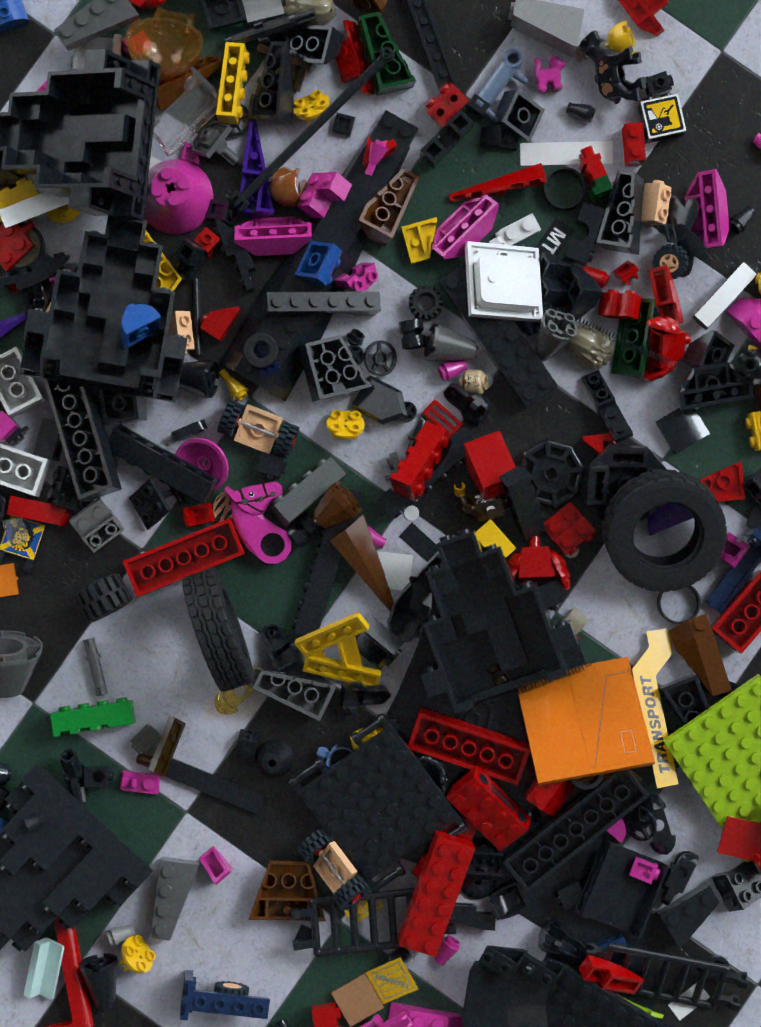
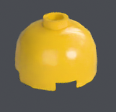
M626 20L614 25L609 30L607 35L608 42L605 43L606 48L621 52L629 46L633 47L636 45L631 28H626L628 24Z

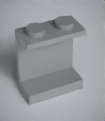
M242 0L249 28L254 26V21L263 18L264 21L268 22L285 16L281 0Z
M114 34L113 38L98 37L91 40V42L74 48V56L70 58V67L73 70H85L87 50L107 49L123 57L122 46L124 43L122 35Z

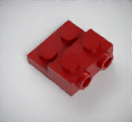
M571 501L544 522L546 528L544 531L564 555L568 553L570 555L574 554L580 549L578 545L581 542L587 543L595 537L592 533L596 530L581 515Z

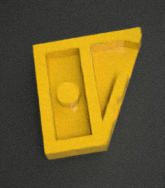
M437 217L401 227L411 265L430 260Z

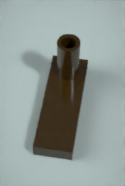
M258 44L256 51L258 54L266 56L269 47ZM290 55L291 66L296 67L292 78L293 91L300 92L306 73H312L314 65Z
M169 716L154 756L140 753L136 758V763L149 767L148 771L158 776L165 777L186 723Z

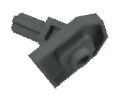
M215 120L204 126L193 140L192 150L198 155L210 158L215 153L217 156L221 155L233 166L240 159L236 153L227 147L228 144L224 141L232 131V128L227 124Z

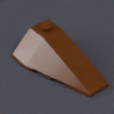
M213 54L194 59L189 65L175 64L174 69L166 71L161 68L156 106L160 110L171 108L172 105L181 101L223 65V61Z
M403 168L364 206L358 223L369 239L384 247L392 240L420 178L419 176Z
M706 614L688 619L668 631L676 652L681 655L688 667L694 671L713 697L732 691L713 630Z

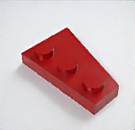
M742 461L699 479L701 483H704L718 502L745 499V490L742 486L744 484Z

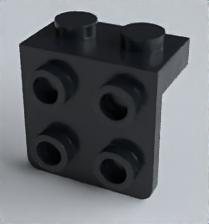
M58 466L55 469L53 484L47 493L48 503L80 512L94 502V500L89 502L78 500L69 468Z
M743 861L729 872L717 873L712 876L715 887L719 891L724 905L729 912L744 910L761 898V875L753 861L748 863Z

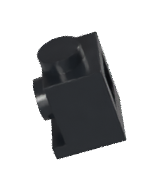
M666 71L645 77L647 97L656 98L670 93L672 90L671 86H674L672 76L667 75ZM661 80L663 85H658L657 81Z

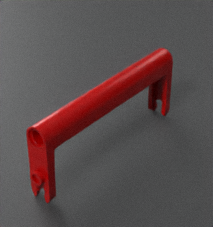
M58 916L54 920L58 943L64 946L61 962L72 1020L44 1027H93L94 1022L88 990L79 970L82 958L76 926L74 929L70 927L66 929L59 923L61 918Z

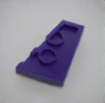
M664 504L661 509L653 512L648 517L649 536L694 518L693 514L682 506Z

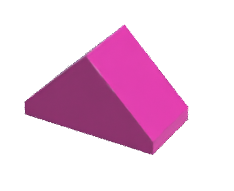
M214 846L199 858L216 885L233 870V867Z

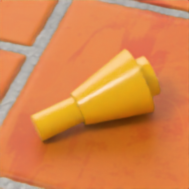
M226 369L219 372L226 381L233 401H241L248 395V388L231 377Z

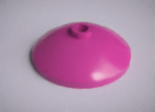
M192 438L185 441L177 449L176 456L219 479L214 491L218 490L225 483L229 471L228 461L224 452L215 443L204 438Z

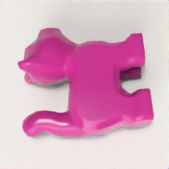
M552 54L549 60L550 69H541V60L535 58L534 74L539 94L548 93L546 85H552L553 92L561 91L563 85L561 84L560 72L565 67V62L559 57H554Z

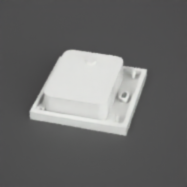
M467 241L465 243L469 317L541 322L543 308L539 248Z

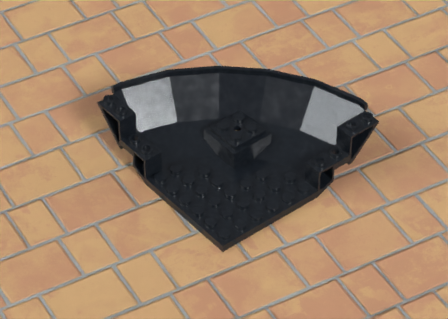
M487 945L479 961H475L469 971L462 1012L463 1027H670L611 990L602 989L599 983L583 980L581 973L568 964L551 958H547L545 963L528 954V950Z

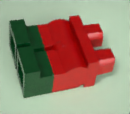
M592 146L581 149V154L578 156L581 163L578 169L580 174L583 173L584 180L589 183L591 192L588 198L592 204L608 198L613 187L601 162L600 153L595 154Z

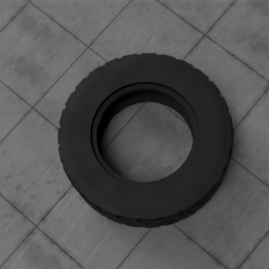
M671 469L652 470V472L648 471L632 478L617 490L616 495H613L604 513L602 535L612 563L626 580L646 590L669 592L695 584V582L700 581L715 567L716 562L719 561L722 555V550L725 548L727 526L725 525L726 519L721 506L704 483L682 471L677 472ZM675 504L689 510L694 517L693 534L689 542L678 552L669 556L655 557L641 552L634 545L635 527L639 519L650 509L659 505Z
M212 567L184 577L182 579V587L191 623L205 662L218 689L221 692H227L252 683L254 681V673L248 648L233 604L218 571Z

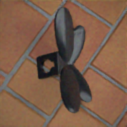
M671 194L667 217L671 224H664V230L668 243L682 246V249L687 252L689 264L685 272L680 276L686 277L693 268L694 255L703 261L707 259L708 252L703 241L691 231L698 215V201L695 198H690L684 207L680 199Z

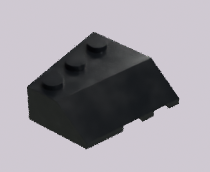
M341 335L298 346L312 402L372 387L363 375L361 367L353 359V354Z

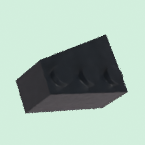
M705 882L668 906L657 911V914L676 945L681 949L720 902L710 885Z

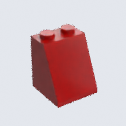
M500 431L464 443L466 469L484 501L504 494L499 476L515 468V464Z
M535 776L524 791L523 796L537 808L554 817L576 786L569 780L538 786Z

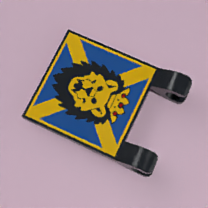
M9 515L0 542V565L4 562L5 554L9 553L27 559L23 572L31 574L47 525Z

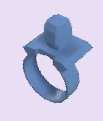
M336 744L332 747L331 752L326 747H319L316 755L323 760L326 758L325 764L330 767L332 766L331 757L335 751L347 749L352 752V750L345 747L338 748Z

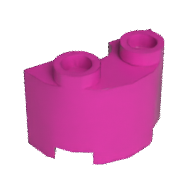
M361 262L352 268L350 276L342 274L334 279V282L344 290H367L378 278L375 263Z
M728 532L727 537H725L726 544L724 550H722L720 560L735 568L750 549V546L742 540L740 543L736 542L738 538Z

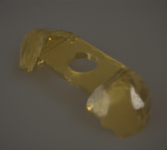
M252 666L253 672H254L255 668H257V669H262V668H260V667H258V666ZM246 684L244 685L246 694L242 697L235 694V688L227 692L219 691L215 697V707L221 714L231 715L238 712L237 706L256 690Z

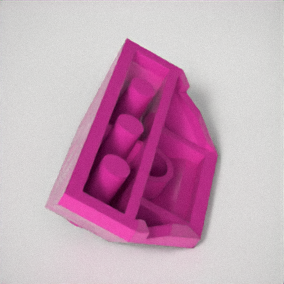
M717 169L698 172L685 194V204L690 198H695L699 206L698 215L691 231L703 241L706 248L724 246L730 229L725 187Z
M487 194L464 202L436 229L432 249L444 259L465 256V243L467 241L480 242L492 230L499 204Z
M295 217L254 218L242 225L235 226L234 240L237 245L255 256L295 254L312 240L311 223L304 222Z
M739 298L725 312L756 347L761 349V299Z
M391 1002L388 1020L405 1011L415 1027H463L462 1014Z

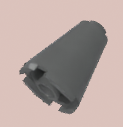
M438 323L431 324L428 331H432L429 337H426L427 346L424 347L425 360H472L474 357H477L479 346L476 345V341Z

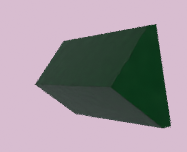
M641 298L638 320L619 319L618 342L615 344L612 374L641 378L644 375L647 357L645 356V350L648 348L651 329L646 323L649 319L653 318L655 299ZM638 343V346H637L638 351L635 352L634 347H635L636 344Z

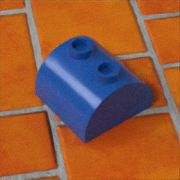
M0 0V33L30 22L22 0Z
M310 241L294 275L312 285L325 288L332 282L333 277L331 275L334 269L341 263L339 258L342 250L332 243Z
M132 303L124 308L125 312L122 317L120 342L124 349L158 333L161 316L153 307L145 304L134 305Z

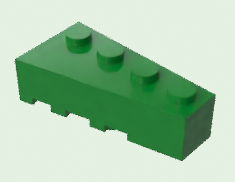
M127 697L117 698L114 703H109L108 700L97 701V705L89 706V703L78 704V708L70 709V706L58 707L59 711L50 714L53 737L65 733L75 734L84 732V730L93 731L103 729L104 727L112 728L136 723L133 700H128Z

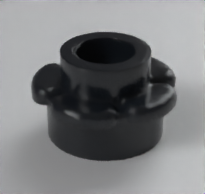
M352 329L346 335L350 345L361 346L363 344L365 336L360 330Z

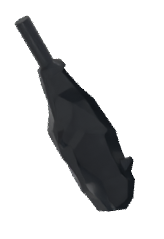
M440 554L415 577H409L410 582L404 587L397 600L393 603L387 625L389 630L404 643L411 642L413 638H420L419 629L427 620L426 618L432 615L436 601L426 572L430 571V566L439 563L441 567L444 566Z

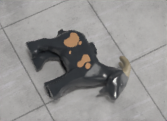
M591 31L576 49L575 58L577 62L581 63L582 57L587 60V56L593 60L596 70L595 82L598 84L599 92L604 98L613 101L615 104L620 103L621 98L640 101L639 90L646 88L645 77L638 78L634 83L625 80L626 75L623 66L641 63V53L635 52L632 54V46L625 48L621 52L599 47L604 39L599 37L598 31Z

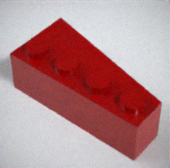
M427 421L415 437V446H410L406 451L405 461L400 460L398 463V472L392 473L389 477L395 494L415 502L418 496H422L425 489L424 485L427 480L431 479L435 464L439 463L443 448H446L449 444L450 437L446 428Z

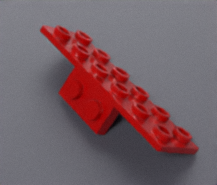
M727 816L717 852L753 861L761 870V823Z

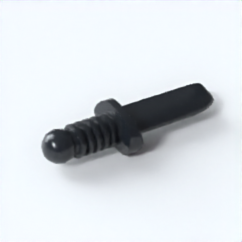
M422 415L413 435L408 436V439L411 440L408 448L415 446V437L426 422V418Z

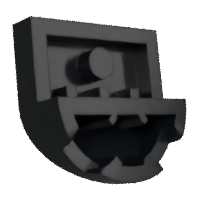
M488 839L474 840L475 851L465 878L502 881L503 851H499Z

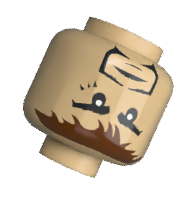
M467 370L459 378V386L469 394H483L488 389V376L482 370Z

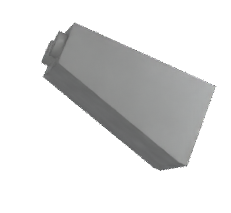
M516 0L511 2L508 19L511 20V27L570 57H574L585 9L540 0Z

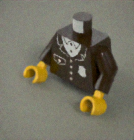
M461 482V489L456 488L454 484V494L459 497V502L466 515L475 517L478 521L495 519L506 515V509L509 508L505 494L484 501L480 492L465 495V484Z

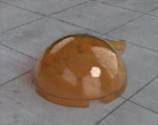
M158 6L154 18L148 17L141 21L138 18L129 26L125 38L128 53L132 60L149 59L160 64V78L163 79L174 78L189 71L198 60L203 44L201 31L199 30L198 32L194 27L195 13L188 15L164 10L163 7Z

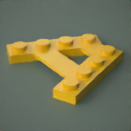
M357 612L297 638L294 644L305 656L303 671L348 683L360 681L366 686L378 685L382 671L363 666L355 639L356 635L369 630L370 625L363 616ZM337 644L341 661L325 657L323 649Z

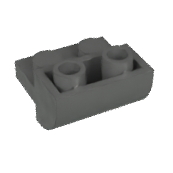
M101 498L96 499L69 519L71 525L93 553L124 531L118 518Z

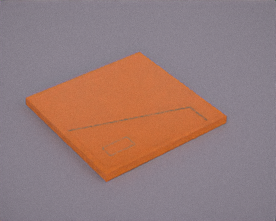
M628 657L596 662L588 667L583 665V668L579 666L581 672L578 667H576V670L573 668V672L570 669L571 675L568 672L567 677L555 679L554 682L552 680L549 683L547 678L546 682L544 679L539 680V684L536 681L537 688L532 682V689L529 683L530 691L527 685H523V693L519 687L520 694L518 693L538 786L655 765Z

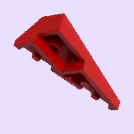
M542 163L448 194L449 202L480 198L485 194L489 197L506 195L507 190L543 186L546 184V175Z

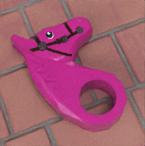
M268 482L248 486L236 491L226 486L224 490L231 500L233 521L247 549L265 563L277 564L285 560L291 551V539L285 530L263 516L269 504L283 494L282 486L277 482ZM277 533L282 537L284 546L278 555L268 556L261 550V540L266 534Z

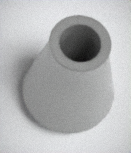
M133 924L110 928L111 930L106 932L111 947L114 945L117 947L130 936L136 935Z

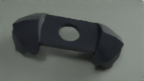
M648 794L649 797L639 805L649 809L656 820H662L664 823L663 829L656 831L652 837L653 841L649 842V845L654 852L668 855L675 846L676 836L671 834L664 812L666 804L661 797ZM641 810V815H645L646 819L651 821L649 816ZM649 824L648 826H649V830H650V833H651V832H652V824Z

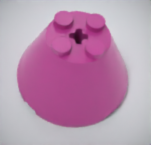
M180 159L165 160L151 167L148 175L144 219L154 229L170 235H180L200 227L207 219L205 215L210 199H214L212 185L205 172L197 165Z

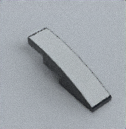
M743 261L692 318L702 328L707 330L758 273Z

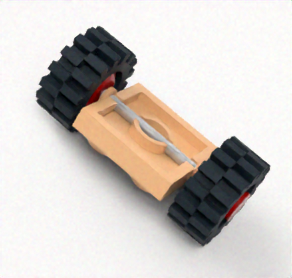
M229 400L222 413L217 432L233 437L239 426L234 441L267 454L271 453L276 440L273 454L288 459L300 427L285 421L280 433H278L284 418L247 404L242 417L244 405Z
M325 829L313 832L310 837L305 838L306 840L301 842L297 849L307 863L317 860L313 867L333 892L332 897L341 910L345 911L350 907L352 908L360 900H363L364 896H367L370 891L369 886L361 876L354 877L357 870Z

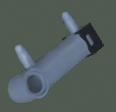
M512 48L505 52L504 57L485 83L468 102L466 109L481 120L485 115L495 122L500 120L499 116L490 110V106L512 77L524 85L528 82V79L518 72L523 60L522 53L519 50ZM514 57L518 62L511 64L508 62V58Z

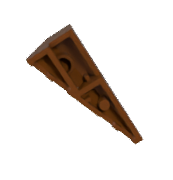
M362 514L349 523L346 528L334 535L330 542L391 612L394 603L391 589L385 578L384 569L365 521L366 518Z

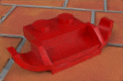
M618 0L640 29L657 37L665 31L654 15L669 4L667 0Z

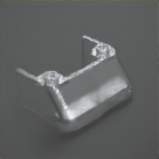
M193 66L190 68L193 76L188 77L184 82L185 92L159 117L155 115L152 141L167 157L173 155L217 111L218 95L215 88Z

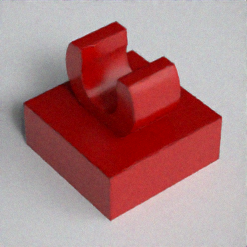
M627 260L615 269L613 273L616 278L630 286L629 278L633 277L637 280L638 275L636 273L639 269L635 264Z

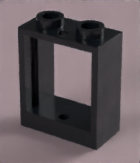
M368 613L364 619L370 625L369 630L356 635L355 639L359 653L381 670L385 665L389 667L402 652L400 647L404 642Z

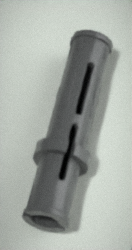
M95 637L83 640L87 655L85 659L89 663L96 696L108 694L99 659L101 654H98Z

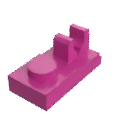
M122 770L120 790L159 794L161 776L153 773Z

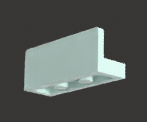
M47 937L34 942L23 996L30 999L40 994L49 1000L54 999L64 952L63 945Z

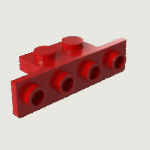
M344 20L343 24L348 39L342 42L340 53L335 58L342 83H348L357 79L369 67V64L364 55L365 49L360 40L358 25L354 21ZM372 79L361 87L362 94H375Z

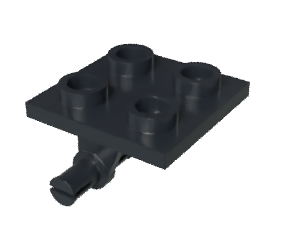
M149 478L129 497L147 530H150L171 511L165 501L166 498L175 496L179 505L186 501L182 493L177 492L171 485H168L169 491L161 493L152 478Z

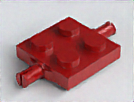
M29 220L23 227L18 224L5 228L4 223L0 225V265L5 271L9 272L36 247L28 234L36 226L33 221Z

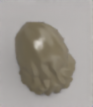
M286 0V5L283 8L284 13L287 15L297 14L314 8L317 19L304 23V25L323 26L336 16L333 0Z
M578 324L576 337L564 349L573 359L579 361L580 365L585 369L595 370L602 368V365L606 366L607 361L612 359L611 355L615 352L612 340H609V336L606 338V334L602 337V333L599 335V332L595 333L596 330L592 332V329L589 331V327L587 328L586 325L582 327V325L579 326Z

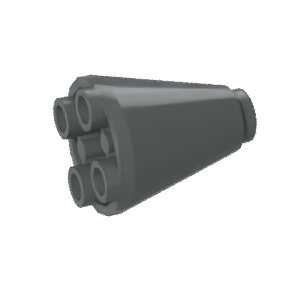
M548 309L542 316L535 346V353L541 361L550 359L576 337L578 329L574 322L575 317L572 314Z

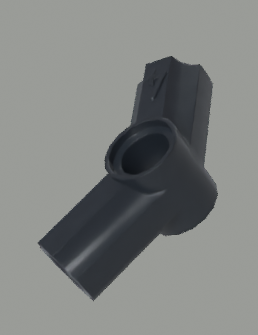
M66 749L60 754V762L63 767V777L65 784H67L68 792L80 803L87 802L86 789L84 787L85 767L83 764H80L76 752L72 751V749Z

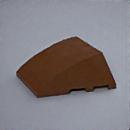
M269 861L248 920L311 921V917L291 919L290 909L310 908V899L319 897L309 863L305 861ZM317 905L319 921H326L322 906Z

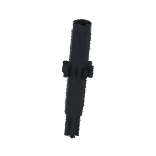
M312 8L297 14H288L268 22L262 18L254 21L253 27L225 36V43H245L247 45L259 41L265 44L271 42V36L316 20L317 14L315 9Z

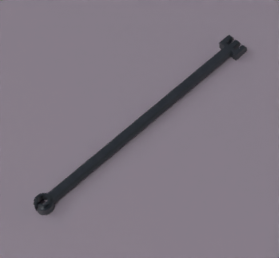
M391 47L382 48L379 57L241 194L236 190L227 199L230 203L237 199L233 204L235 208L242 204L238 210L240 214L250 206L247 200L385 64L394 61V50L392 51ZM389 51L391 54L389 57H385L383 55L384 52Z

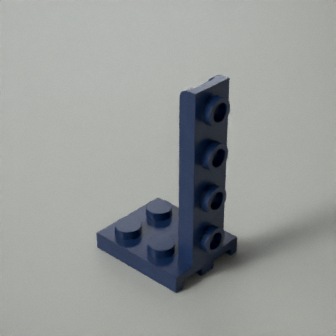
M758 528L747 529L743 534L749 542L750 549L735 568L731 567L705 601V603L720 614L761 562V531Z
M185 970L180 1020L188 1021V1014L192 1013V1011L268 1019L270 998L196 990V977H193V971Z

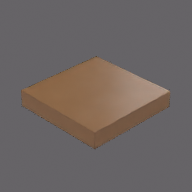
M365 973L331 992L350 1027L384 1008Z

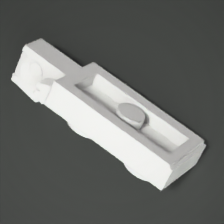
M533 213L500 229L495 233L496 238L490 240L489 243L513 246L540 232L541 228Z

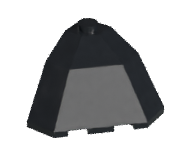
M543 251L539 259L543 315L546 313V309H550V306L553 309L555 306V311L557 308L558 311L562 308L561 312L565 310V314L567 312L572 313L573 316L575 314V319L578 316L577 320H579L596 306L603 293L597 281L580 267ZM536 322L538 329L541 322Z

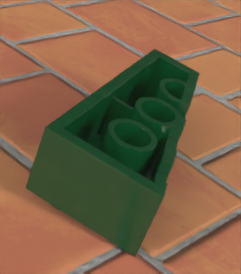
M379 12L361 15L357 24L369 66L379 57L382 48L391 47L392 51L394 50L395 52L394 61L385 64L372 77L377 96L413 88L416 79L411 74L406 61L402 58L399 48L391 38L390 32ZM386 51L383 55L389 57L391 53Z

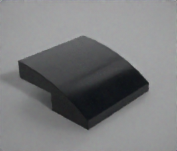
M679 407L655 422L674 454L679 453L710 434L695 408L681 411Z

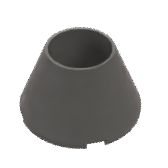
M0 631V698L15 697L25 691L43 651V644L39 638L33 636V639L26 637L24 632Z

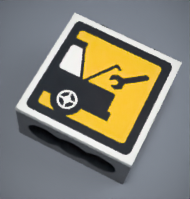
M672 93L661 95L660 98L653 99V97H648L640 102L638 111L644 127L646 144L684 135L686 127L678 94L672 95Z

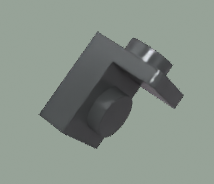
M394 452L389 454L390 459H387L390 470H395V473H397L399 469L397 465L400 461L397 453ZM391 474L385 476L386 481L390 480Z

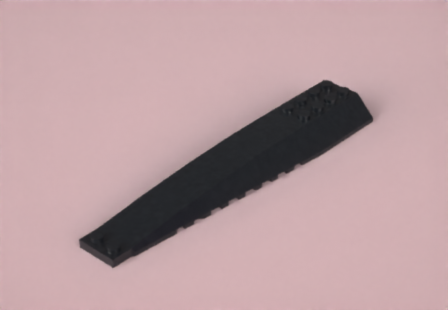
M385 110L377 126L373 128L368 137L374 143L376 139L382 142L394 139L397 144V151L380 160L378 165L376 164L372 176L365 173L366 170L362 167L367 137L341 175L352 184L345 201H332L325 218H311L309 221L312 227V240L310 241L332 243L342 250L339 258L341 263L334 269L331 275L333 277L332 282L325 288H322L294 275L310 241L295 254H287L256 298L219 365L235 374H239L286 402L304 370L298 346L321 340L333 313H306L263 317L262 297L267 292L344 291L343 288L336 285L334 279L342 274H348V276L352 274V268L356 266L360 254L365 247L368 237L358 223L363 208L400 171L410 150V144L419 128ZM257 333L270 335L278 346L276 361L266 368H256L250 365L244 356L246 340ZM259 343L254 347L253 352L256 357L264 358L267 356L269 349L265 344Z

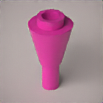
M377 139L375 143L371 141L366 174L372 176L376 164L378 165L389 149L386 147L387 143Z

